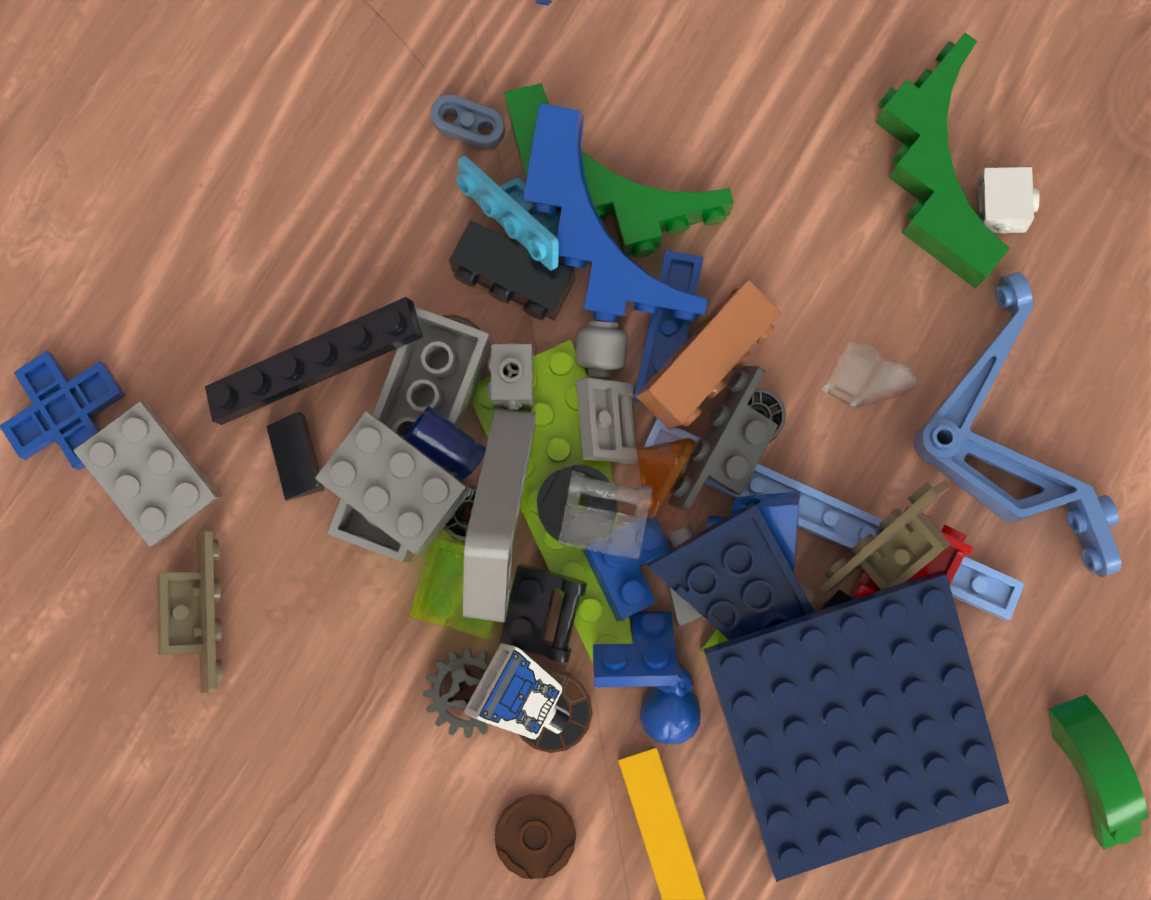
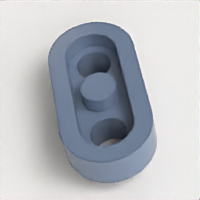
M453 94L439 97L431 107L433 125L443 135L481 149H490L497 146L504 137L503 119L492 108ZM450 114L458 117L454 122L445 121V118ZM484 127L492 129L489 135L479 133Z

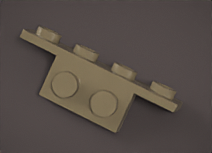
M946 481L934 487L927 482L908 498L913 505L904 513L899 508L892 512L879 524L883 531L874 538L872 534L867 535L852 548L856 555L849 562L842 558L825 572L829 579L819 587L821 592L825 595L836 588L860 567L865 570L881 590L910 580L951 545L923 513L951 486Z
M212 529L202 530L197 533V572L157 574L158 655L199 653L201 693L216 692L217 684H221L223 677L221 659H216V643L221 641L222 627L220 619H215V603L220 601L221 587L219 579H214V563L219 561L220 548L218 539H213Z

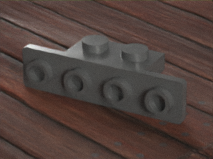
M743 366L732 375L728 383L729 391L724 401L711 413L709 418L710 426L706 434L693 446L690 452L691 461L685 472L675 479L671 487L672 496L668 504L675 508L689 510L707 478L731 493L741 495L778 427L776 423L747 405L765 372L764 369L759 366Z

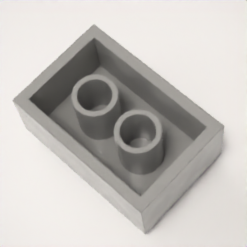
M138 402L73 450L149 547L159 544L222 497L219 490L149 402Z
M367 411L315 477L317 481L414 555H423L472 490L395 430Z

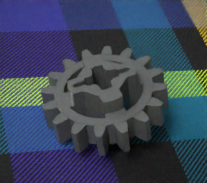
M471 648L464 649L463 658H459L454 651L448 652L450 663L446 664L437 660L435 665L440 671L439 674H427L426 679L434 684L433 689L423 691V696L433 697L434 701L433 704L426 708L427 713L438 711L440 716L435 724L440 726L445 722L450 723L449 734L454 735L459 727L464 728L466 738L472 737L473 727H478L482 734H486L488 732L487 723L470 717L471 720L457 718L448 709L456 706L465 710L469 703L468 699H456L454 701L451 699L463 690L462 683L464 681L469 686H478L481 679L470 675L466 665H475L486 671L489 663L485 662L487 652L482 650L477 658H473ZM451 672L453 678L452 686L449 693L442 695L444 680Z

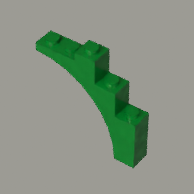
M964 33L956 44L949 41L935 59L939 62V65L933 72L927 68L915 84L906 79L898 90H895L893 87L888 90L878 104L882 111L875 123L903 143V146L891 160L896 166L889 178L918 199L905 216L910 223L902 233L976 289L988 277L1010 248L986 227L968 203L956 178L948 148L947 117L951 92L961 66L977 43L974 38Z
M542 83L504 92L506 108L525 181L527 180L539 104L550 105ZM582 150L585 179L593 205L602 221L608 215H613L621 248L627 256L633 255L635 258H642L655 253L657 248H661L662 232L667 231V234H678L686 231L689 225L704 222V225H714L724 221L726 216H729L734 201L730 188L706 192H675L640 185L609 171Z

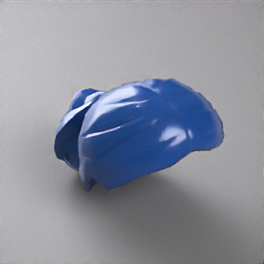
M677 662V686H651L645 695L640 714V720L645 732L656 742L671 745L681 744L692 738L700 726L701 718L699 701L693 690L694 684L691 674L679 662Z

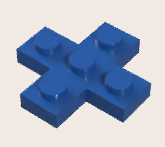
M46 351L14 372L33 404L1 424L0 428L19 458L27 460L51 443L57 441L74 469L80 470L85 465L73 450L100 431L93 416L126 395L105 363L99 361L69 380L54 355Z

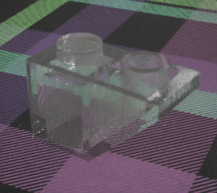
M849 341L839 355L821 390L854 408L907 394L917 386L920 378L913 375L912 369L898 361H891L890 363L877 356L878 352L870 345L862 342L855 344Z

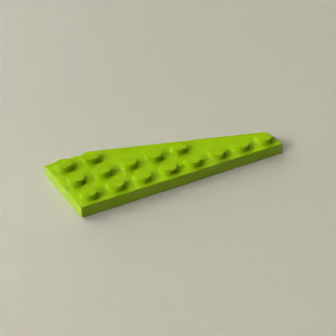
M568 340L534 356V409H519V411L536 413L534 438L520 509L549 571L587 583L585 595L580 596L574 625L593 663V645L633 644L630 618L627 617L624 620L616 621L582 548L586 546H569L553 539L546 532L539 519L537 506L539 490L547 477L559 469L572 467V465H587L599 470L609 479L613 486L611 464L609 461L583 460L576 381L584 379L588 375L584 367L577 365L575 362L576 350L571 340ZM491 376L479 381L471 402L487 438H489L495 412L488 393V384ZM579 495L576 500L571 498L567 500L566 504L571 508L570 515L577 516L579 512L585 514L589 508L584 505L586 499L584 496ZM617 515L613 526L604 537L619 530ZM559 590L560 595L563 599L565 592Z

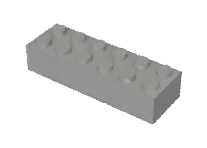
M415 307L423 338L397 349L372 415L379 418L446 469L494 340L487 332ZM340 498L327 534L400 562L412 561L414 556L412 552Z

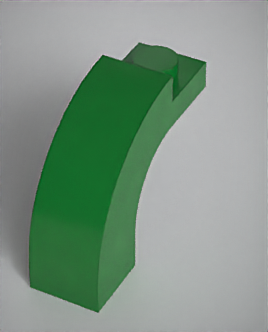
M1087 695L1049 708L1053 739L1074 765L1087 792L1091 806L1094 836L1103 849H1107L1117 844L1127 843L1133 838L1142 835L1140 821L1148 818L1143 791L1120 739L1103 713Z

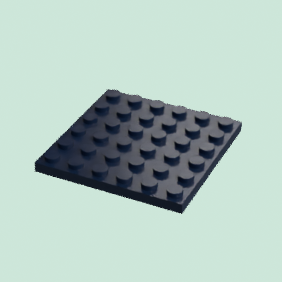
M941 570L703 649L770 868L776 882L1009 803L948 577Z

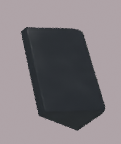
M298 412L266 426L285 501L324 491L323 484L315 479L319 473V468L305 416Z

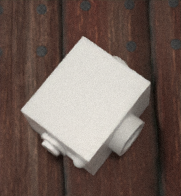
M1032 167L983 169L977 182L978 216L992 233H1026L1034 220V212H1037L1039 207L1038 188H1033Z

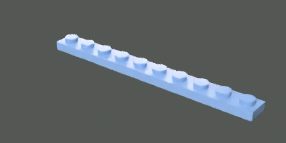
M656 419L641 452V457L678 474H682L691 461L690 452L693 446L701 438L677 427L668 429L659 419ZM757 464L741 495L731 493L709 478L704 483L705 486L734 499L740 496L800 492L798 528L853 552L852 548L867 535L872 534L875 538L883 529L879 525L883 519L760 464ZM964 557L950 584V588L954 598L1008 621L1013 615L1025 583L968 557Z

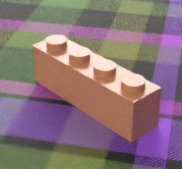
M749 279L739 284L725 296L637 393L636 397L668 429L682 424L687 427L702 412L699 405L705 398H713L725 387L727 382L723 378L731 369L733 371L738 370L751 357L748 350L755 342L758 344L762 343L775 330L772 323L781 312Z

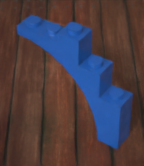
M539 104L523 200L534 203L533 211L556 215L557 208H562L557 232V239L559 241L558 256L564 257L563 265L586 269L587 261L592 262L584 309L594 311V319L616 322L617 315L627 316L629 301L635 302L634 310L657 314L658 307L674 309L673 317L696 321L697 314L706 315L708 298L680 291L652 277L632 261L609 235L593 205L585 179L582 155L584 115L576 109Z

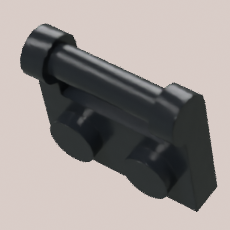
M517 565L508 603L506 621L503 625L499 643L543 655L553 661L569 662L572 649L568 645L580 596L585 595L587 583L576 578L532 566ZM555 589H559L565 593L554 640L551 642L544 640Z

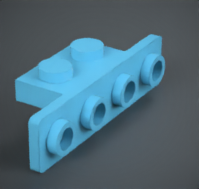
M466 156L457 160L458 175L456 181L460 191L465 196H470L488 217L494 218L505 229L509 237L519 241L528 250L533 259L543 263L550 271L557 268L559 241L555 235L558 232L560 214L557 211L556 215L533 211L534 203L523 200L526 184L518 177L498 186Z

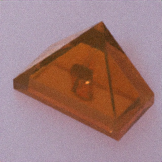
M685 438L637 449L646 517L652 520L688 461L696 444L695 440Z

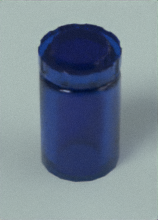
M428 406L419 415L405 436V440L451 473L455 472L454 476L461 481L474 472L486 451L483 445L480 443L476 444L471 436L431 406Z

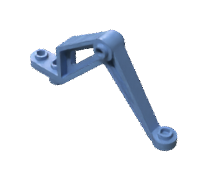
M1021 272L1003 276L999 280V286L996 287L995 294L999 305L1003 309L1006 308L1010 312L1011 317L923 427L916 433L914 438L915 451L921 459L933 465L1006 523L1066 504L1069 511L1067 513L1068 524L1072 531L1078 534L1083 547L1082 559L1086 568L1090 572H1095L1100 577L1117 573L1121 570L1122 562L1110 527L1116 526L1119 523V514L1109 496L1097 497L1093 486L970 430L1034 306L1029 282ZM966 454L973 456L1039 487L1041 493L1022 500H1016L968 465L964 458Z

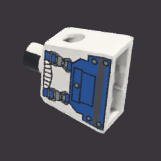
M503 643L497 649L463 712L482 722L531 739H536L543 727L558 734L565 728L569 720V712L556 705L562 693V686L521 649Z

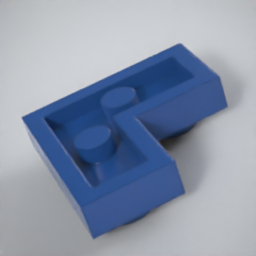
M654 513L582 548L616 621L624 620L656 603L639 568L641 564L671 549Z
M637 612L631 615L633 644L593 645L594 688L677 686L678 671L672 612Z

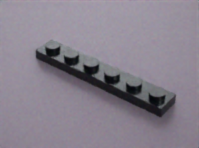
M407 297L399 299L205 386L212 422L223 425L423 338L414 302Z

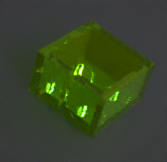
M435 538L427 553L409 617L450 628L451 621H454L452 629L492 640L496 621L463 617L465 546Z

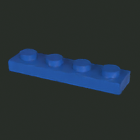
M665 250L659 280L680 291L696 295L703 257ZM658 307L657 314L652 313L633 401L641 402L636 397L637 393L687 339L690 320L673 317L674 309Z

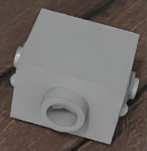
M514 342L491 344V354L488 358L491 380H489L488 393L494 409L504 408L519 411V409H534V355L532 344H518Z

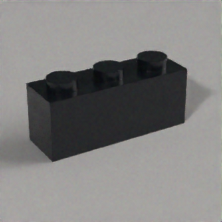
M471 220L449 259L452 271L455 273L454 277L457 280L471 287H475L477 283L490 289L488 293L503 303L509 304L512 300L524 306V312L539 320H544L547 317L555 321L575 283V270L558 262V267L550 271L543 263L533 259L523 245Z

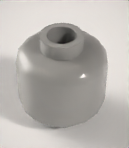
M587 320V326L581 327L577 331L575 362L581 367L588 368V376L611 377V370L620 369L625 365L627 333L622 329H618V322Z

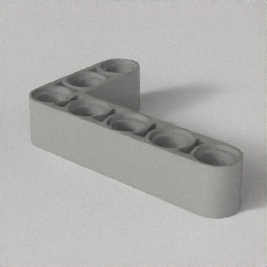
M495 408L465 540L463 617L504 623L506 621L510 595L512 547L533 444L536 421L535 412Z

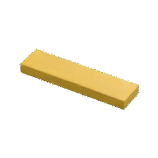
M657 747L618 759L662 900H706Z

